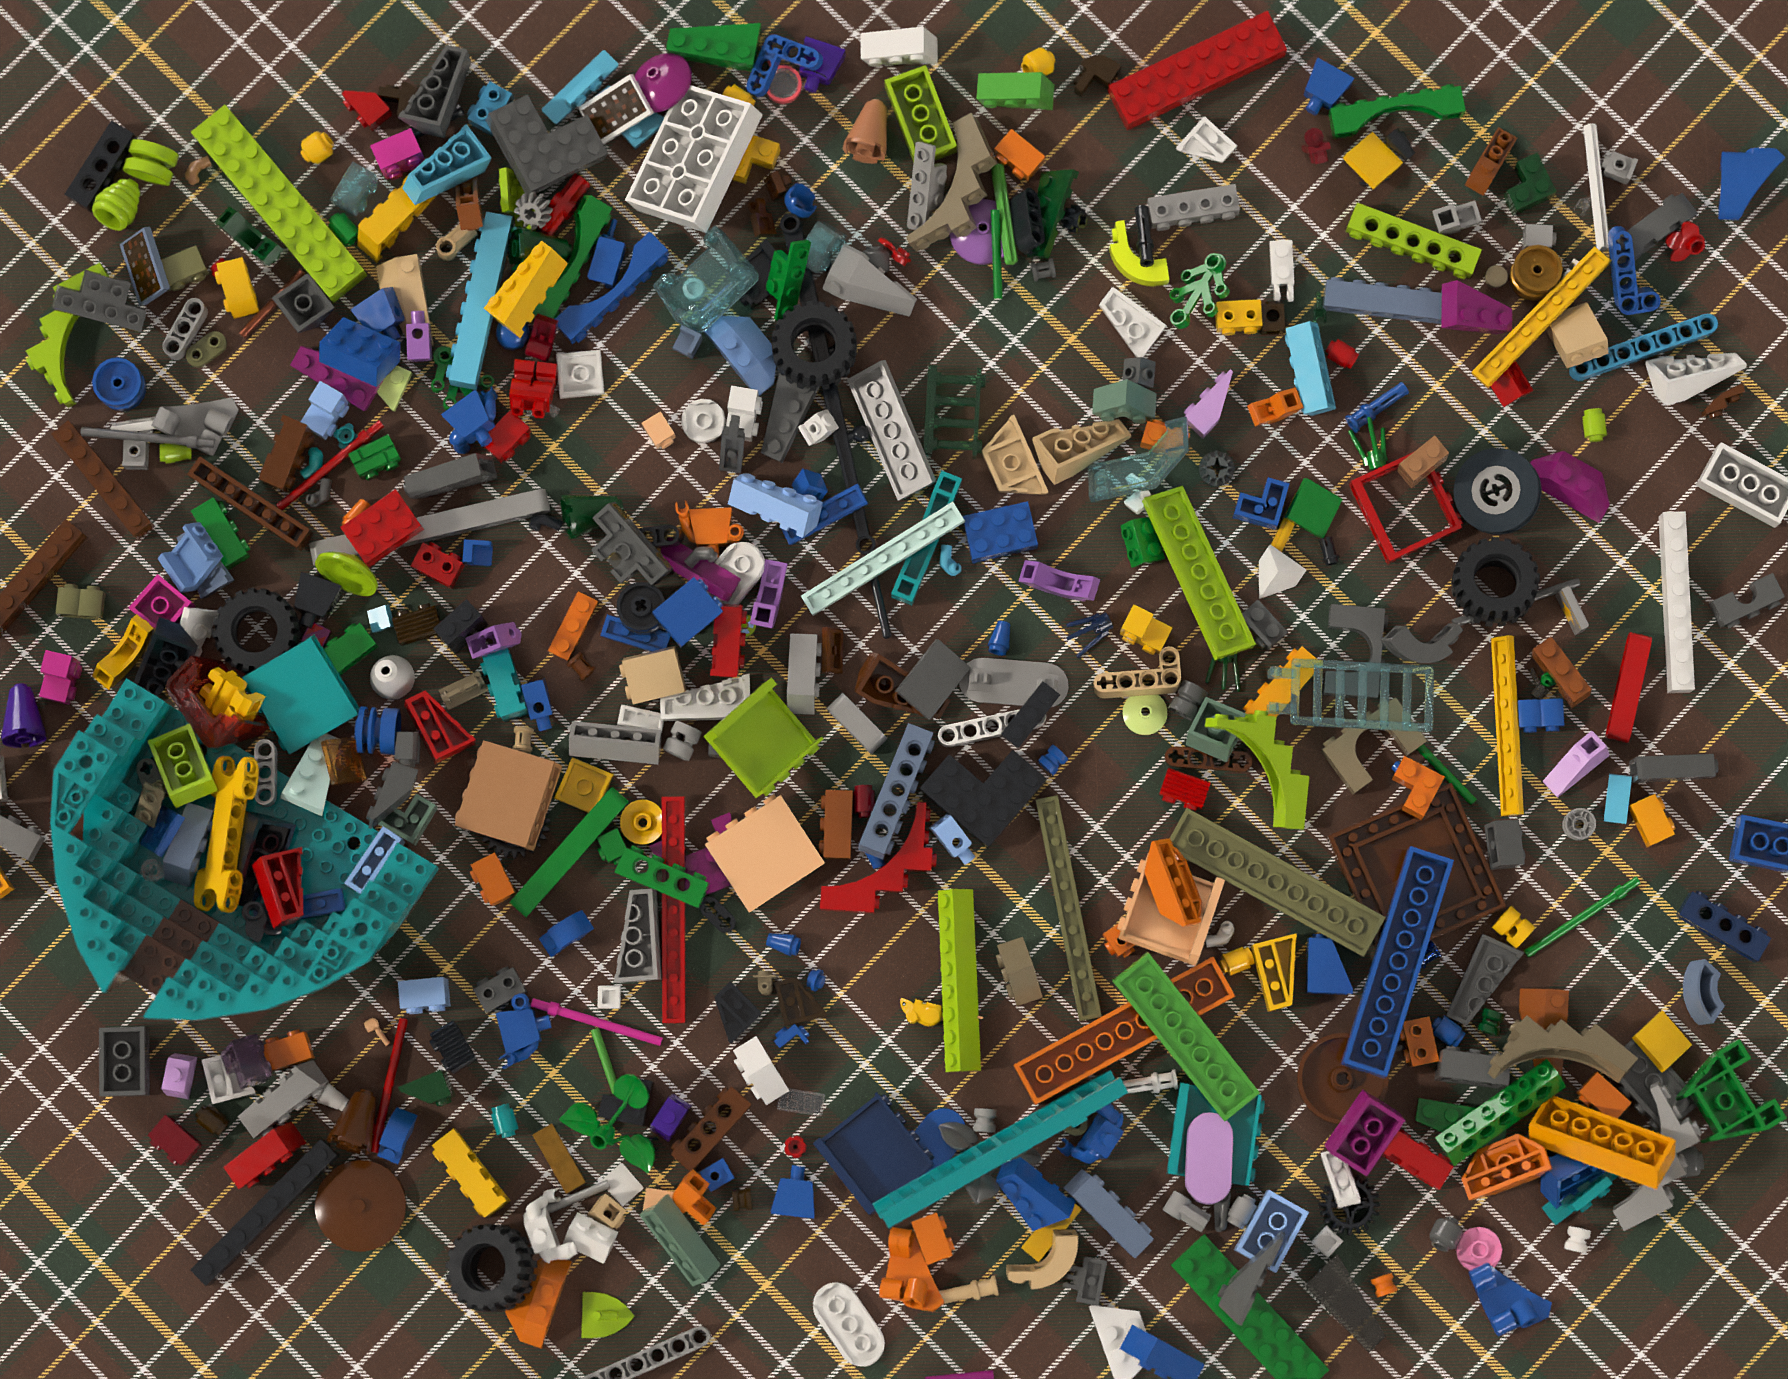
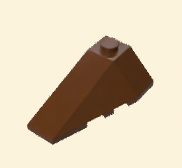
M871 652L859 671L854 692L873 704L922 715L895 692L909 673L882 655ZM947 698L932 718L940 720L951 700Z

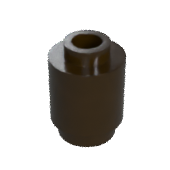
M211 1104L207 1107L202 1105L195 1114L198 1118L196 1123L213 1135L220 1136L230 1123L226 1119L227 1116Z

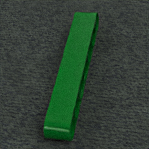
M612 786L509 903L526 918L629 801Z

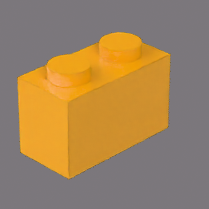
M1656 794L1628 806V810L1646 847L1675 835L1673 831L1675 830V825L1670 817H1666L1663 811L1665 809L1664 802L1660 797L1657 798Z

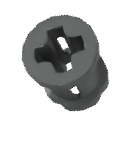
M1053 258L1042 263L1035 264L1031 262L1034 282L1046 277L1056 278ZM1046 268L1048 269V270H1046V271H1041V272L1038 271V270H1041V269H1046Z

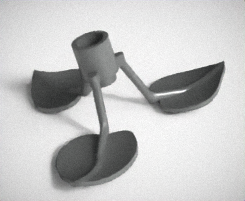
M946 1122L938 1126L943 1140L954 1149H970L978 1141L976 1133L964 1124ZM1032 1147L1010 1160L1021 1157L1034 1166L1041 1161L1042 1157ZM998 1167L964 1185L976 1205L994 1197L999 1192V1184L991 1176Z

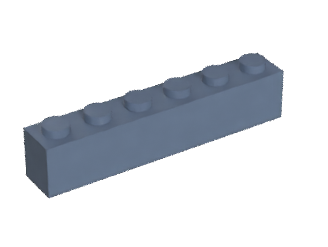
M1332 277L1331 280L1327 279L1325 283L1322 310L1441 324L1442 291L1441 293L1432 292L1430 288L1413 290L1407 285H1398L1397 288L1388 287L1387 283L1382 282L1370 285L1366 284V281L1363 280L1345 282L1343 278Z

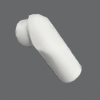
M1224 921L1216 935L1206 936V947L1227 944L1234 934L1233 924L1230 921Z

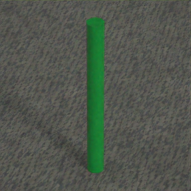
M1000 209L991 210L994 299H1002Z
M1424 744L1416 749L1444 776L1448 783H1452L1454 789L1470 805L1477 800Z

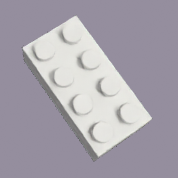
M1722 442L1715 448L1696 486L1774 528L1777 527L1788 510V478Z

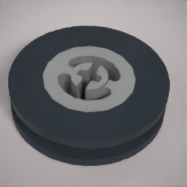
M1490 448L1474 454L1462 465L1454 483V500L1459 513L1470 525L1487 534L1504 535L1521 529L1534 517L1541 501V482L1536 470L1523 456L1509 449ZM1498 477H1506L1512 483V495L1507 502L1509 491L1503 482L1497 480ZM1488 481L1486 492L1490 494L1488 495L1490 499L1498 503L1497 506H1489L1484 501L1483 489ZM1496 487L1502 489L1499 491V496L1492 494L1496 492Z

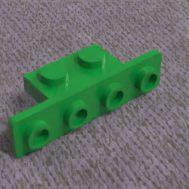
M809 240L791 242L788 255L782 250L774 251L766 290L778 300L774 315L776 321L782 320L783 314L787 310L790 312L794 311L793 306L798 303L811 247Z

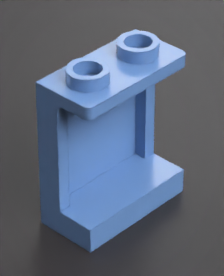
M200 522L185 524L183 526L185 535L171 552L161 553L157 558L180 593L196 591L223 558L217 545Z

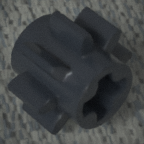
M1071 204L1070 208L1066 207L1064 209L1065 214L1063 220L1061 219L1063 228H1067L1068 232L1077 233L1078 229L1083 230L1088 222L1086 210L1081 209L1080 205Z

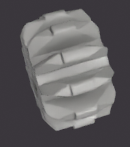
M532 191L530 194L524 193L521 199L516 201L518 207L514 213L520 215L517 221H524L523 227H527L530 224L531 229L535 230L537 227L543 228L546 222L551 220L550 213L553 211V208L547 206L550 200H543L544 193L538 197L535 191Z

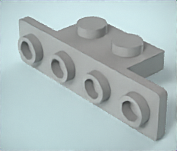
M916 142L907 220V228L912 230L920 228L928 220L929 211L938 209L944 201L947 165L942 163L934 164L936 146L924 142Z

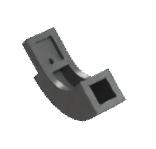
M1448 623L1431 640L1422 643L1412 635L1406 626H1395L1381 639V642L1393 655L1402 660L1416 663H1432L1440 661L1453 653L1448 645H1452L1459 639L1458 635L1463 629L1459 624Z

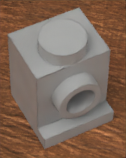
M1612 151L1610 156L1605 155L1601 165L1604 168L1602 176L1627 185L1638 159H1632ZM1615 163H1619L1623 165V167L1618 168L1616 167Z
M124 440L122 466L126 470H148L149 443ZM138 448L137 454L132 455L131 450Z

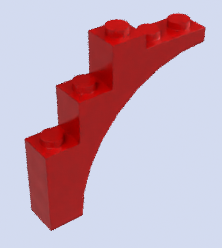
M917 802L915 820L909 836L899 852L874 874L844 885L821 886L820 910L874 914L875 909H879L880 895H876V891L903 893V888H908V875L904 874V871L931 872V867H936L937 854H932L933 848H924V844L929 842V831H925V822H930L931 808H926V803Z

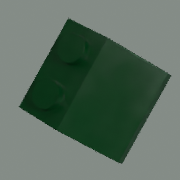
M441 1069L398 1087L400 1092L439 1107L451 1103V1098L456 1096L446 1071Z

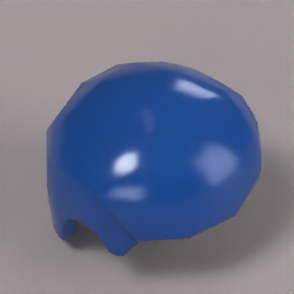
M795 183L785 194L784 201L787 209L798 218L810 217L817 208V206H813L814 193L801 183Z
M526 322L522 328L524 334L521 338L499 323L496 329L498 344L510 351L523 348L529 338L530 330L528 323Z

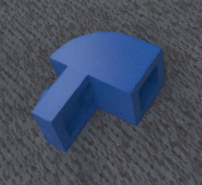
M583 910L551 927L539 940L550 957H553L570 944L582 939L594 927Z
M396 1107L381 1137L377 1156L399 1164L418 1115Z

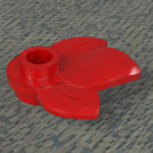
M1684 222L1681 231L1671 232L1665 238L1666 245L1673 250L1670 256L1671 261H1683L1690 254L1697 255L1705 248V239L1699 234V227L1693 222Z
M879 238L878 242L892 251L890 256L892 259L903 266L907 262H911L909 252L901 247L896 249L887 239Z

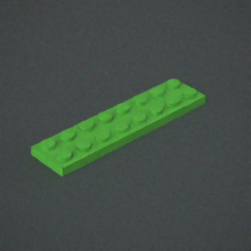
M1148 952L1112 980L1224 1121L1260 1093Z

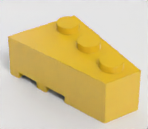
M1297 933L1251 945L1268 1012L1292 1005Z

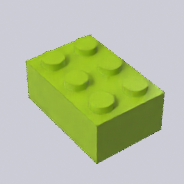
M190 723L148 740L161 777L175 808L218 791L197 736Z

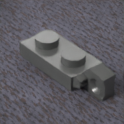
M731 415L729 426H724L721 439L720 471L741 473L745 433L744 428H739L740 416Z

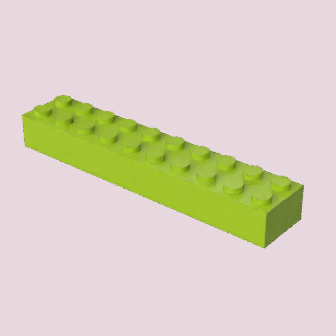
M223 105L191 131L197 142L305 271L309 273L332 303H335L367 277L364 269L226 105Z

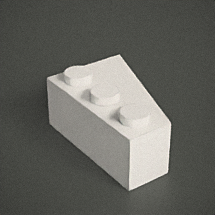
M925 27L861 33V59L871 67H879L882 64H938L937 37Z

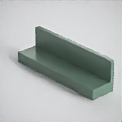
M668 1194L664 1195L656 1205L644 1209L639 1214L692 1286L707 1281L720 1267L716 1257Z

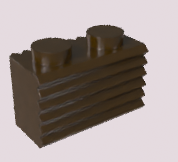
M430 603L418 606V610L414 612H409V610L397 612V617L392 618L398 642L401 646L438 636L433 628L441 620L437 607L435 605L431 606Z

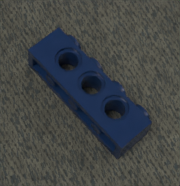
M1700 891L1688 893L1675 917L1751 962L1759 961L1772 939L1767 936L1768 932L1759 926H1755V928L1747 924L1748 920L1741 915L1736 914L1733 916L1727 912V907L1717 902L1716 904L1708 901L1709 897ZM1701 908L1709 910L1710 917L1707 920L1701 918ZM1722 919L1728 921V931L1721 930L1719 923ZM1741 931L1748 933L1749 941L1747 943H1743L1739 939Z

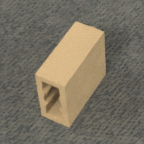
M1587 302L1564 310L1546 329L1566 368L1577 366L1586 361L1609 354L1608 339Z
M676 646L623 658L622 664L619 665L622 678L626 677L628 686H625L628 700L632 699L633 704L682 693L687 689Z

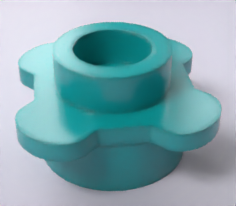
M350 423L336 429L333 433V436L338 439L341 449H344L358 437L353 430L354 426Z

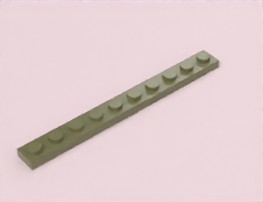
M1058 795L1036 799L1079 1021L1100 1018L1102 1015Z

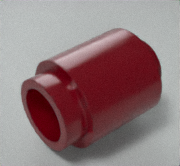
M872 785L854 786V814H858V818H870L876 803L875 791L872 790Z

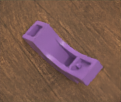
M765 559L764 572L756 602H754L750 624L768 628L774 627L783 593L787 563Z
M1025 560L1019 582L1050 594L1085 602L1086 600L1094 601L1100 579L1093 576L1067 573L1041 562Z

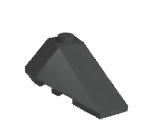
M1282 1231L1233 1275L1227 1285L1223 1284L1217 1296L1220 1297L1218 1306L1240 1326L1255 1300L1257 1287L1260 1288L1267 1274L1266 1270L1271 1267L1284 1240L1285 1233Z

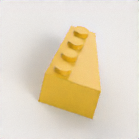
M541 241L532 249V252L524 262L519 264L512 276L503 283L500 290L489 299L484 309L500 324L521 338L524 334L522 328L526 322L531 323L535 316L533 314L534 309L538 304H543L548 287L550 288L555 285L568 263L550 246Z
M453 1128L432 1145L435 1149L432 1152L440 1163L443 1161L448 1167L446 1169L447 1173L453 1180L457 1179L461 1185L460 1190L467 1199L470 1198L475 1204L473 1207L481 1217H491L510 1202V1199L456 1129Z

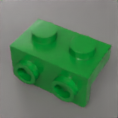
M1149 517L1132 519L1121 525L1122 538L1124 539L1127 557L1132 568L1165 559L1161 542Z

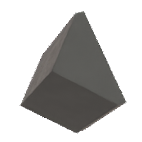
M309 273L272 297V300L297 333L317 328L334 310V306Z

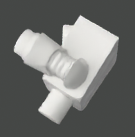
M557 1188L545 1190L543 1196L531 1202L526 1207V1212L524 1213V1225L535 1254H539L547 1263H550L552 1260L570 1259L578 1254L574 1241L560 1245L546 1207L548 1203L560 1201L561 1197L554 1196L555 1191L558 1190Z

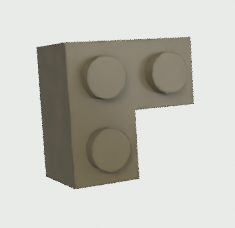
M1023 937L997 945L999 954L996 955L999 968L1004 967V969H1001L1004 981H1009V985H1006L1009 998H1014L1017 1006L1043 998L1034 965Z

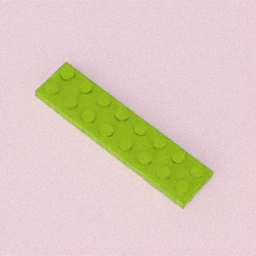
M1180 486L1145 497L1142 503L1214 660L1253 648L1256 643L1184 487Z

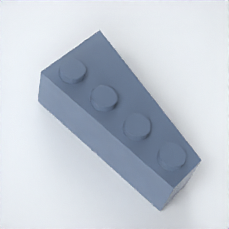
M1081 1169L1063 1189L1074 1197L1077 1203L1091 1214L1093 1219L1107 1230L1108 1234L1133 1258H1136L1154 1240L1149 1234L1152 1230L1144 1222L1139 1224L1134 1219L1136 1214L1127 1205L1123 1208L1118 1203L1121 1199L1112 1190L1107 1192L1102 1187L1105 1183L1096 1174L1092 1177Z

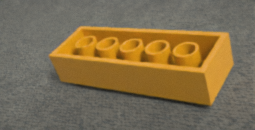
M1556 1096L1541 1104L1529 1124V1139L1544 1146L1545 1149L1656 1190L1675 1159V1139Z

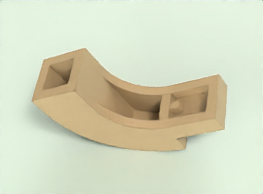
M1053 1230L1052 1248L1048 1256L1036 1264L1006 1265L1008 1280H1012L1013 1283H1025V1280H1029L1031 1289L1044 1288L1060 1280L1069 1271L1076 1258L1078 1249L1076 1230Z

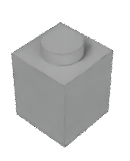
M1525 225L1523 229L1522 250L1532 245L1547 246L1550 249L1552 246H1555L1556 232H1553V225Z

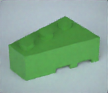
M1042 72L978 73L977 100L986 108L1001 106L1053 110L1054 84Z

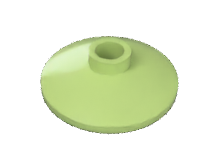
M1159 695L1132 696L1126 700L1123 706V719L1127 727L1134 733L1151 735L1164 726L1167 719V706ZM1143 708H1148L1150 714L1144 716L1142 715L1141 710Z

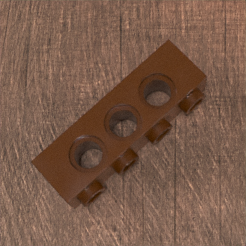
M732 1086L729 1089L725 1087L717 1096L719 1101L714 1106L709 1104L701 1113L704 1116L699 1123L694 1121L686 1130L689 1134L683 1140L679 1138L672 1145L671 1149L674 1151L671 1155L689 1172L697 1168L751 1108L752 1104ZM727 1104L731 1107L732 1112L729 1117L723 1118L719 1114V1108ZM709 1121L714 1122L716 1125V1131L711 1135L704 1132V1125ZM694 1138L701 1142V1147L696 1152L691 1151L688 1147L689 1141Z

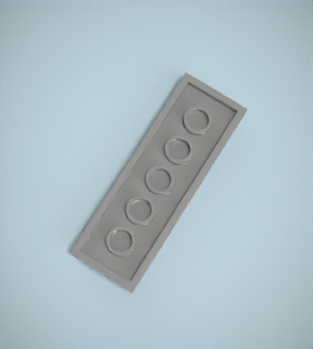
M886 360L879 361L847 379L897 500H904L936 483V478Z

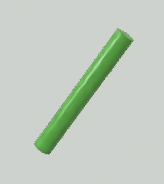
M596 1028L591 1030V1034L612 1095H614L613 1088L617 1078L600 1029Z

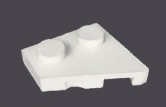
M1204 116L1176 149L1179 152L1223 163L1237 148V145Z
M224 1054L202 1060L212 1104L255 1094L253 1087L250 1086Z

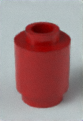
M1339 339L1336 342L1331 340L1325 350L1328 353L1326 358L1343 368L1347 367L1349 369L1352 368L1359 353L1355 352V348Z

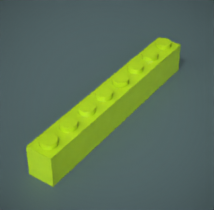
M973 889L938 891L945 1069L946 1072L981 1071Z

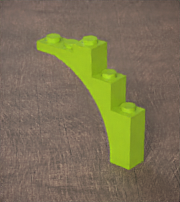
M100 262L86 269L109 277ZM84 271L58 285L79 291ZM55 310L39 319L42 323V326L39 328L45 339H48L26 350L29 356L26 358V361L31 370L36 369L40 374L44 373L50 385L54 384L57 390L54 394L60 404L64 403L70 408L76 402L66 385L64 358L69 335L79 316Z
M1255 710L1254 714H1245V717H1234V720H1229V715L1215 714V718H1206L1205 727L1224 729L1242 740L1260 761L1268 777L1273 796V827L1304 830L1309 776L1301 775L1300 770L1291 769L1293 746L1284 745L1285 741L1274 740L1276 717L1268 716V711Z

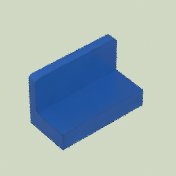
M599 237L588 272V279L604 283L606 288L613 289L625 255V243Z

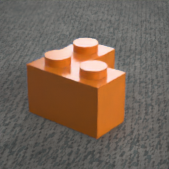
M1406 756L1403 757L1392 780L1412 790L1402 810L1422 820L1444 776Z

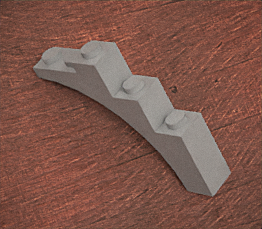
M1659 1081L1652 1084L1650 1090L1658 1107L1661 1135L1676 1140L1675 1159L1657 1190L1641 1184L1628 1198L1613 1207V1212L1624 1231L1673 1207L1675 1196L1671 1188L1664 1185L1687 1173L1685 1167L1688 1166L1684 1155H1678V1152L1700 1142L1699 1134L1702 1132L1697 1122H1692L1689 1117L1682 1121L1680 1120L1683 1116L1677 1105L1672 1106L1669 1100L1671 1094L1666 1085L1661 1086Z

